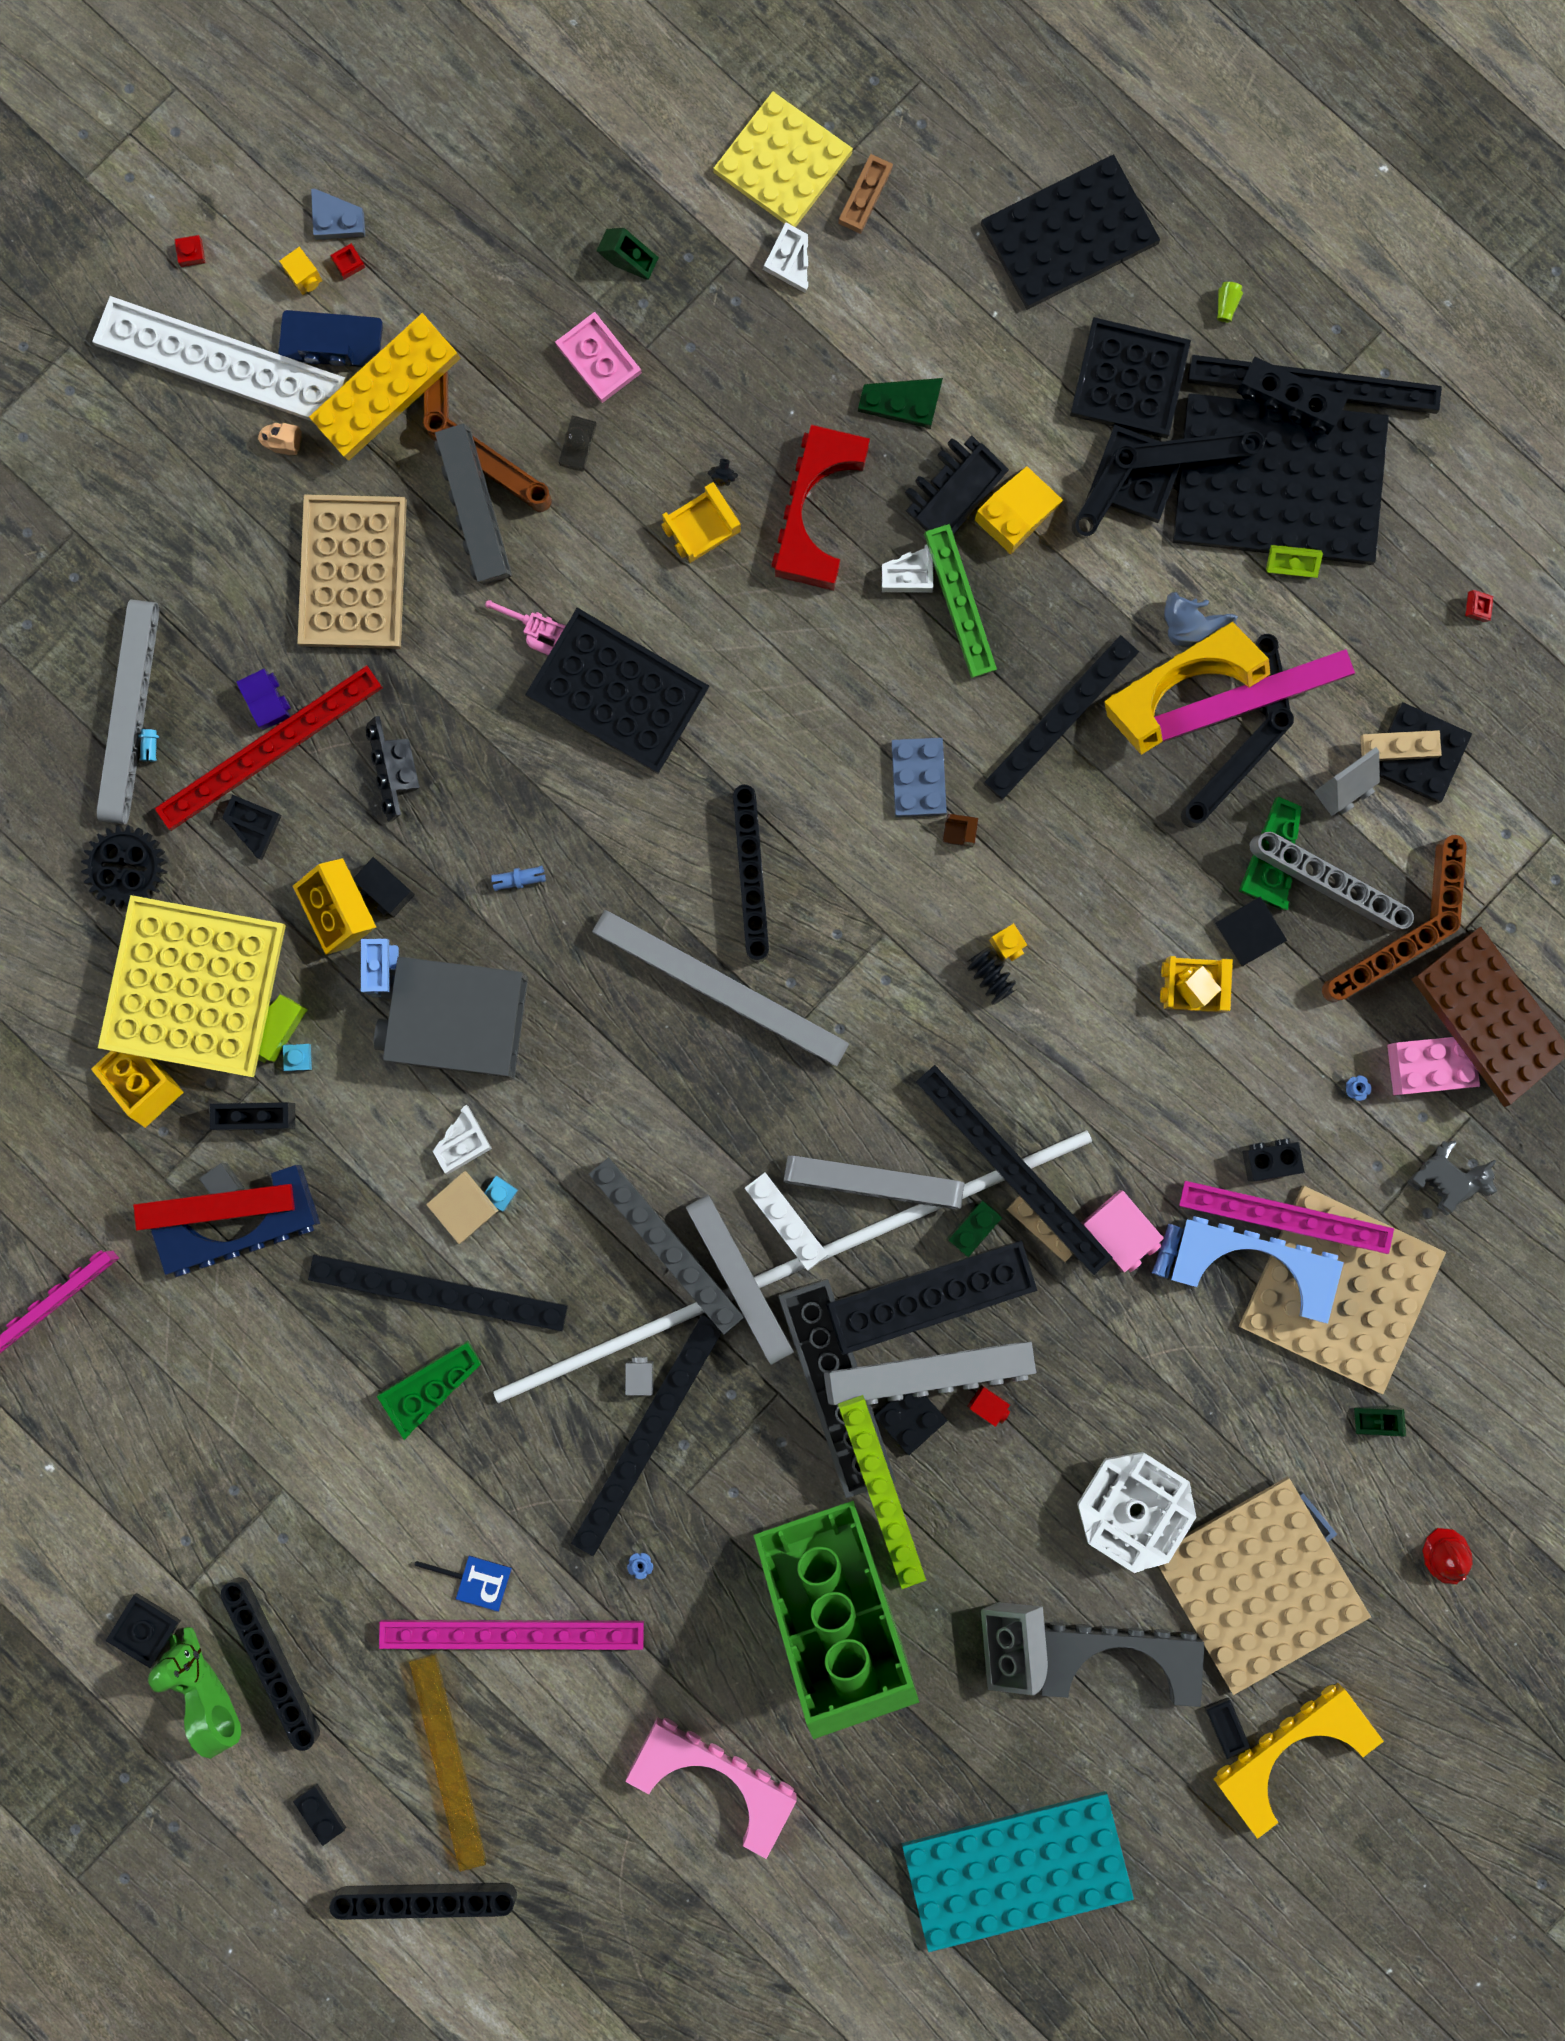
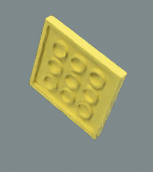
M772 92L713 169L714 174L784 224L788 223L796 227L851 156L853 148L775 92Z

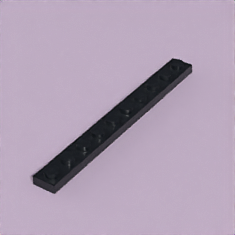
M1192 355L1187 383L1238 389L1251 362ZM1275 365L1346 398V403L1437 414L1440 410L1442 386ZM1262 384L1265 390L1273 391L1270 385Z
M936 1065L931 1067L915 1082L1092 1275H1095L1113 1258Z
M317 1254L313 1255L308 1277L309 1281L557 1331H563L568 1305Z
M702 1314L571 1542L572 1545L593 1557L722 1333L714 1322L704 1314Z

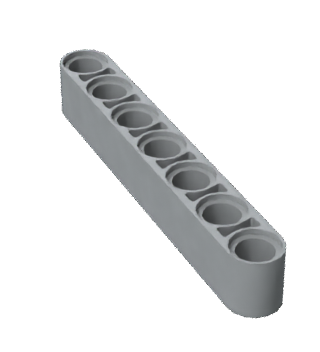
M1265 832L1251 840L1250 850L1259 859L1387 930L1396 931L1406 929L1412 925L1414 914L1410 908L1273 832ZM1262 839H1265V840L1268 841V843H1269V849H1268V851H1265V850L1262 848V846H1261V841H1262ZM1285 851L1291 855L1290 863L1284 860L1283 855ZM1307 863L1313 868L1312 876L1306 872ZM1329 876H1332L1335 880L1334 888L1328 883ZM1352 888H1354L1357 892L1356 900H1354L1350 895V891ZM1374 900L1379 904L1378 912L1374 911L1372 907ZM1396 912L1401 917L1400 924H1397L1394 916Z
M787 1156L783 1181L793 1185L949 1209H961L965 1184L956 1180L799 1156Z
M709 1194L686 1206L690 1217L769 1363L772 1365L794 1353Z

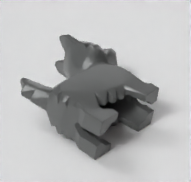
M1443 1141L1442 1147H1437L1435 1155L1425 1161L1420 1170L1415 1172L1407 1183L1418 1191L1425 1186V1182H1430L1429 1185L1434 1187L1433 1191L1438 1192L1437 1195L1442 1197L1437 1209L1444 1215H1449L1456 1209V1205L1469 1199L1475 1193L1479 1192L1485 1196H1490L1497 1192V1188L1493 1183L1495 1174L1491 1169L1497 1162L1496 1160L1474 1167L1468 1172L1463 1173L1447 1159L1457 1142L1450 1141L1447 1143Z

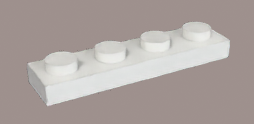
M763 1173L745 1187V1190L807 1271L828 1256L827 1252L766 1173Z

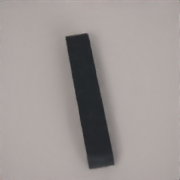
M743 784L738 786L733 792L745 946L747 957L751 961L759 963L767 959L769 955L757 800L755 790L751 786ZM744 792L752 796L751 801L746 804L738 801V796ZM743 818H751L754 821V825L750 829H744L740 826V821ZM752 843L756 846V850L753 854H745L742 851L743 845ZM748 868L756 869L758 871L757 878L748 880L744 876L745 870ZM751 893H756L760 896L761 900L757 905H750L746 902V897ZM758 918L762 921L763 926L760 930L753 931L748 927L749 921ZM754 944L764 946L765 952L761 956L751 954L750 948Z
M241 1577L234 1578L223 1586L220 1594L221 1600L292 1746L299 1751L308 1750L320 1736L319 1725L250 1583ZM231 1586H236L240 1589L241 1596L239 1598L232 1595ZM243 1610L251 1612L252 1621H247L243 1618ZM254 1634H260L263 1637L264 1645H259L254 1641ZM266 1658H271L275 1661V1669L267 1667L265 1663ZM277 1682L285 1683L287 1686L286 1693L278 1690ZM289 1706L296 1707L299 1710V1716H292L288 1710ZM300 1731H308L311 1740L302 1739Z
M510 1883L344 1886L336 1892L330 1902L329 1909L332 1916L340 1920L499 1917L511 1913L517 1899V1891ZM505 1895L509 1898L510 1902L503 1904L499 1902L497 1897ZM452 1896L455 1898L456 1904L449 1905L444 1897ZM479 1896L482 1898L483 1903L475 1904L471 1897ZM418 1897H426L430 1904L426 1906L420 1904ZM365 1898L374 1899L376 1906L367 1905ZM391 1898H400L403 1902V1905L396 1906L395 1904H393ZM338 1899H346L350 1906L343 1907Z

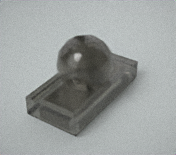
M571 416L568 430L564 436V445L558 462L559 466L584 472L597 426L596 421Z

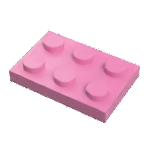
M595 312L555 341L557 348L601 403L605 402L642 373L640 367Z

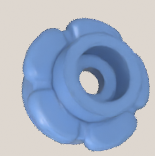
M1364 1076L1351 1077L1346 1083V1093L1356 1101L1365 1100L1367 1095L1371 1093V1084L1368 1083V1079ZM1360 1086L1361 1090L1358 1091L1356 1087Z
M635 1553L629 1558L630 1563L627 1565V1570L630 1575H634L636 1579H644L647 1574H651L653 1563H651L649 1555ZM638 1564H642L643 1567L638 1568Z

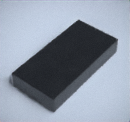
M1229 1697L1204 1707L1226 1759L1251 1749Z

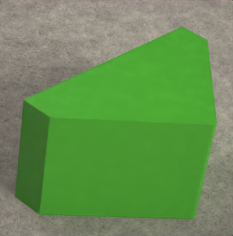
M854 1501L755 1534L754 1539L805 1721L812 1738L816 1739L919 1703L906 1654Z

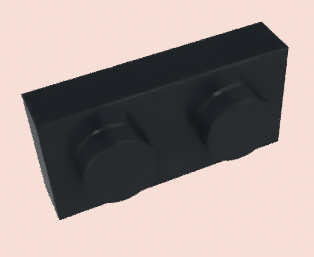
M318 1784L312 1786L293 1801L322 1846L347 1828Z

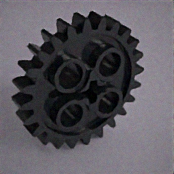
M116 825L115 833L111 829L106 828V837L98 833L99 842H89L93 850H84L89 859L81 860V863L88 865L87 869L81 871L82 874L89 876L84 881V884L93 885L89 892L92 894L98 893L97 900L103 901L106 899V905L112 906L115 903L117 908L122 909L124 902L126 907H128L130 895L152 899L151 891L160 892L156 884H164L165 882L159 877L161 874H167L168 872L162 869L161 865L168 862L160 858L165 851L156 849L160 843L157 840L151 841L153 835L148 832L143 835L142 829L137 828L134 831L130 825L126 826L125 832L119 825ZM114 847H117V856L113 859H110V850ZM143 850V858L136 862L134 858L136 852ZM112 863L122 866L129 864L133 867H146L147 870L137 871L128 868L120 870L116 867H103L102 864ZM113 872L114 880L112 883L107 884L106 876ZM136 875H139V884L135 887H132V878Z

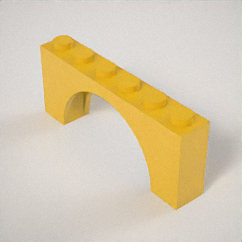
M1231 622L1225 627L1219 628L1204 640L1197 642L1183 653L1177 654L1167 663L1156 667L1151 673L1132 682L1130 686L1111 695L1109 699L1104 701L1107 717L1142 755L1163 742L1161 728L1155 720L1154 714L1159 700L1172 686L1195 675L1222 674L1233 677L1250 688L1270 675L1269 658L1234 622Z
M1339 1683L1327 1686L1321 1692L1322 1695L1315 1701L1306 1702L1298 1714L1284 1719L1279 1725L1280 1728L1273 1733L1263 1735L1259 1739V1744L1239 1754L1238 1760L1233 1764L1220 1768L1217 1776L1213 1778L1257 1839L1278 1824L1269 1804L1268 1780L1276 1759L1288 1746L1306 1737L1329 1736L1346 1742L1364 1757L1384 1742L1348 1692Z

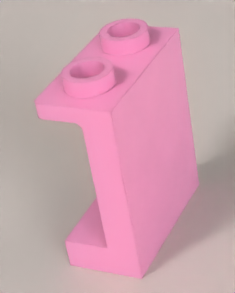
M1122 1190L1117 1191L1081 1222L1113 1257L1112 1260L1118 1265V1269L1121 1272H1126L1127 1270L1129 1272L1134 1271L1141 1265L1140 1259L1147 1253L1149 1256L1155 1253L1161 1247L1159 1242L1164 1239Z

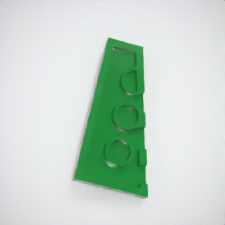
M1276 797L1262 833L1273 832L1295 844L1298 838L1302 806L1281 797ZM1262 839L1261 846L1265 851H1268L1269 843L1267 840ZM1285 851L1283 855L1284 860L1290 863L1291 855ZM1253 855L1239 892L1255 899L1261 896L1266 904L1287 911L1289 901H1287L1289 889H1291L1292 878L1285 872Z
M467 1340L377 1395L378 1400L403 1440L481 1365V1360Z

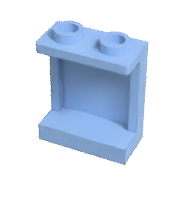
M361 939V992L372 997H381V992H389V968L396 969L399 947L389 945V939Z

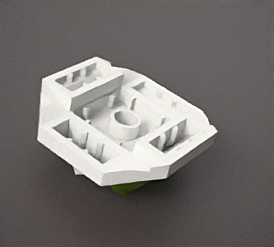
M1144 1452L1105 1458L1077 1503L1087 1543L1133 1573L1169 1563L1196 1519L1190 1482ZM1135 1503L1141 1504L1142 1510L1140 1514L1131 1516L1130 1507Z

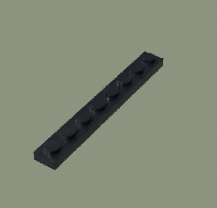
M1120 635L983 784L999 799L1003 800L1136 657L1139 651Z

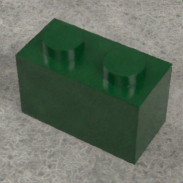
M979 1200L946 1240L964 1256L969 1257L1002 1217L984 1201Z

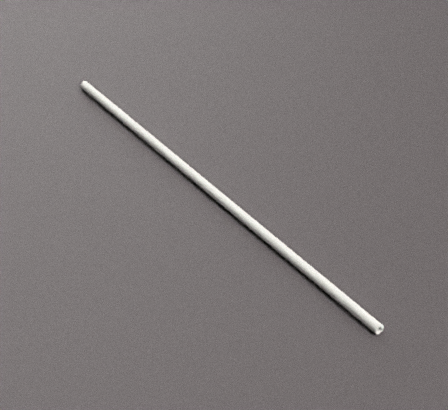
M1086 1130L1029 1155L1022 1160L1032 1169L1092 1142V1139ZM996 1170L964 1184L962 1199L1005 1180ZM918 1204L823 1246V1249L828 1254L823 1260L943 1207ZM795 1258L754 1276V1279L759 1288H762L803 1270L805 1267L798 1258ZM729 1288L723 1290L731 1301L735 1299ZM695 1302L493 1392L498 1403L503 1402L705 1312Z

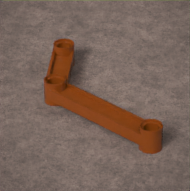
M448 371L424 392L423 424L429 437L437 441L435 432L457 425L449 420ZM434 423H442L439 429H431ZM473 436L483 474L531 506L533 510L544 512L550 508L552 499L548 487L544 483L537 481ZM536 494H545V497L542 500H533V497Z

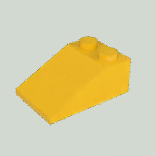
M1026 466L977 511L974 521L1009 554H1012L1063 502V499Z
M110 1051L91 1068L125 1113L144 1128L184 1093L174 1079L152 1058Z

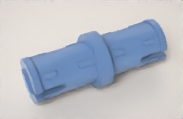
M543 866L524 870L515 868L513 872L494 874L491 877L492 882L503 881L502 883L493 884L494 891L512 887L520 889L524 885L545 882V875L534 876V874L543 873L544 868Z
M1172 1224L1167 1225L1161 1247L1157 1250L1159 1253L1152 1274L1168 1279L1174 1257L1178 1255L1177 1248L1184 1231L1183 1228Z

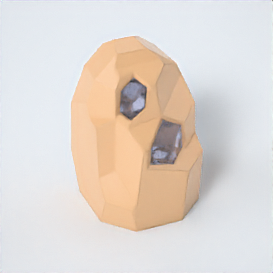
M273 423L262 428L259 432L258 440L264 447L275 453L296 455L299 451L302 431L296 425Z

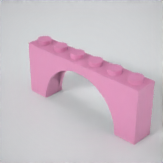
M657 1717L627 1774L626 1782L650 1794L654 1786L663 1777L683 1767L704 1766L722 1772L738 1786L747 1803L749 1823L743 1837V1847L767 1859L797 1801L794 1788L785 1782L778 1784L771 1780V1776L761 1769L755 1771L747 1767V1762L737 1756L733 1758L727 1756L721 1747L713 1743L710 1746L700 1741L701 1737L692 1731L685 1733L678 1729V1725L668 1718L662 1720Z

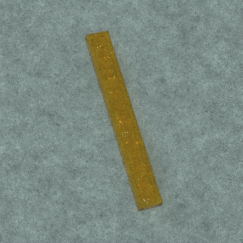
M437 1653L412 1659L409 1664L459 1871L486 1865L485 1851Z

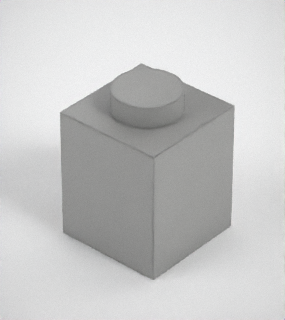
M644 1356L632 1357V1361L626 1362L625 1395H652L653 1361H648V1357Z

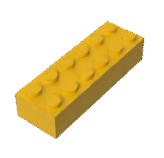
M421 313L313 412L309 418L347 460H351L461 358L427 317Z

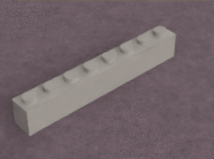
M1018 1342L824 1372L828 1404L836 1405L837 1409H839L838 1403L861 1395L864 1396L866 1405L877 1404L878 1398L887 1397L888 1401L904 1399L903 1394L913 1393V1397H922L929 1395L928 1390L938 1389V1393H947L954 1391L953 1386L963 1385V1389H973L979 1387V1382L988 1381V1385H998L1004 1383V1378L1012 1377L1013 1382L1028 1380V1375L1036 1374L1032 1342Z

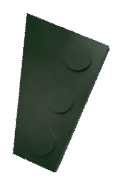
M943 378L864 384L858 412L931 429Z

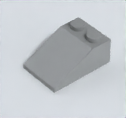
M1377 747L1314 791L1331 816L1337 812H1340L1341 815L1345 814L1354 807L1352 802L1358 797L1363 801L1375 792L1372 787L1380 782L1379 750Z

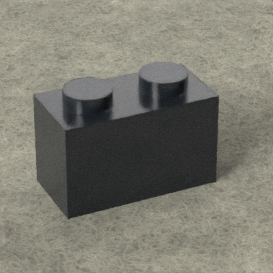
M374 857L353 878L354 882L358 884L357 888L361 895L365 898L370 895L376 901L373 906L384 916L389 913L395 917L415 895Z

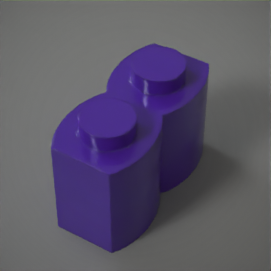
M262 669L237 681L241 694L261 730H265L290 717L288 710L291 709L290 704L284 695L280 697L277 691L280 684L273 672L269 674L265 669Z

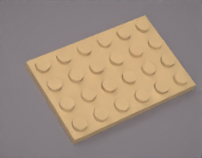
M304 495L297 642L299 646L401 649L407 508L405 497Z

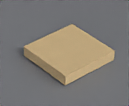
M466 1171L461 1173L426 1204L458 1244L464 1242L499 1211Z

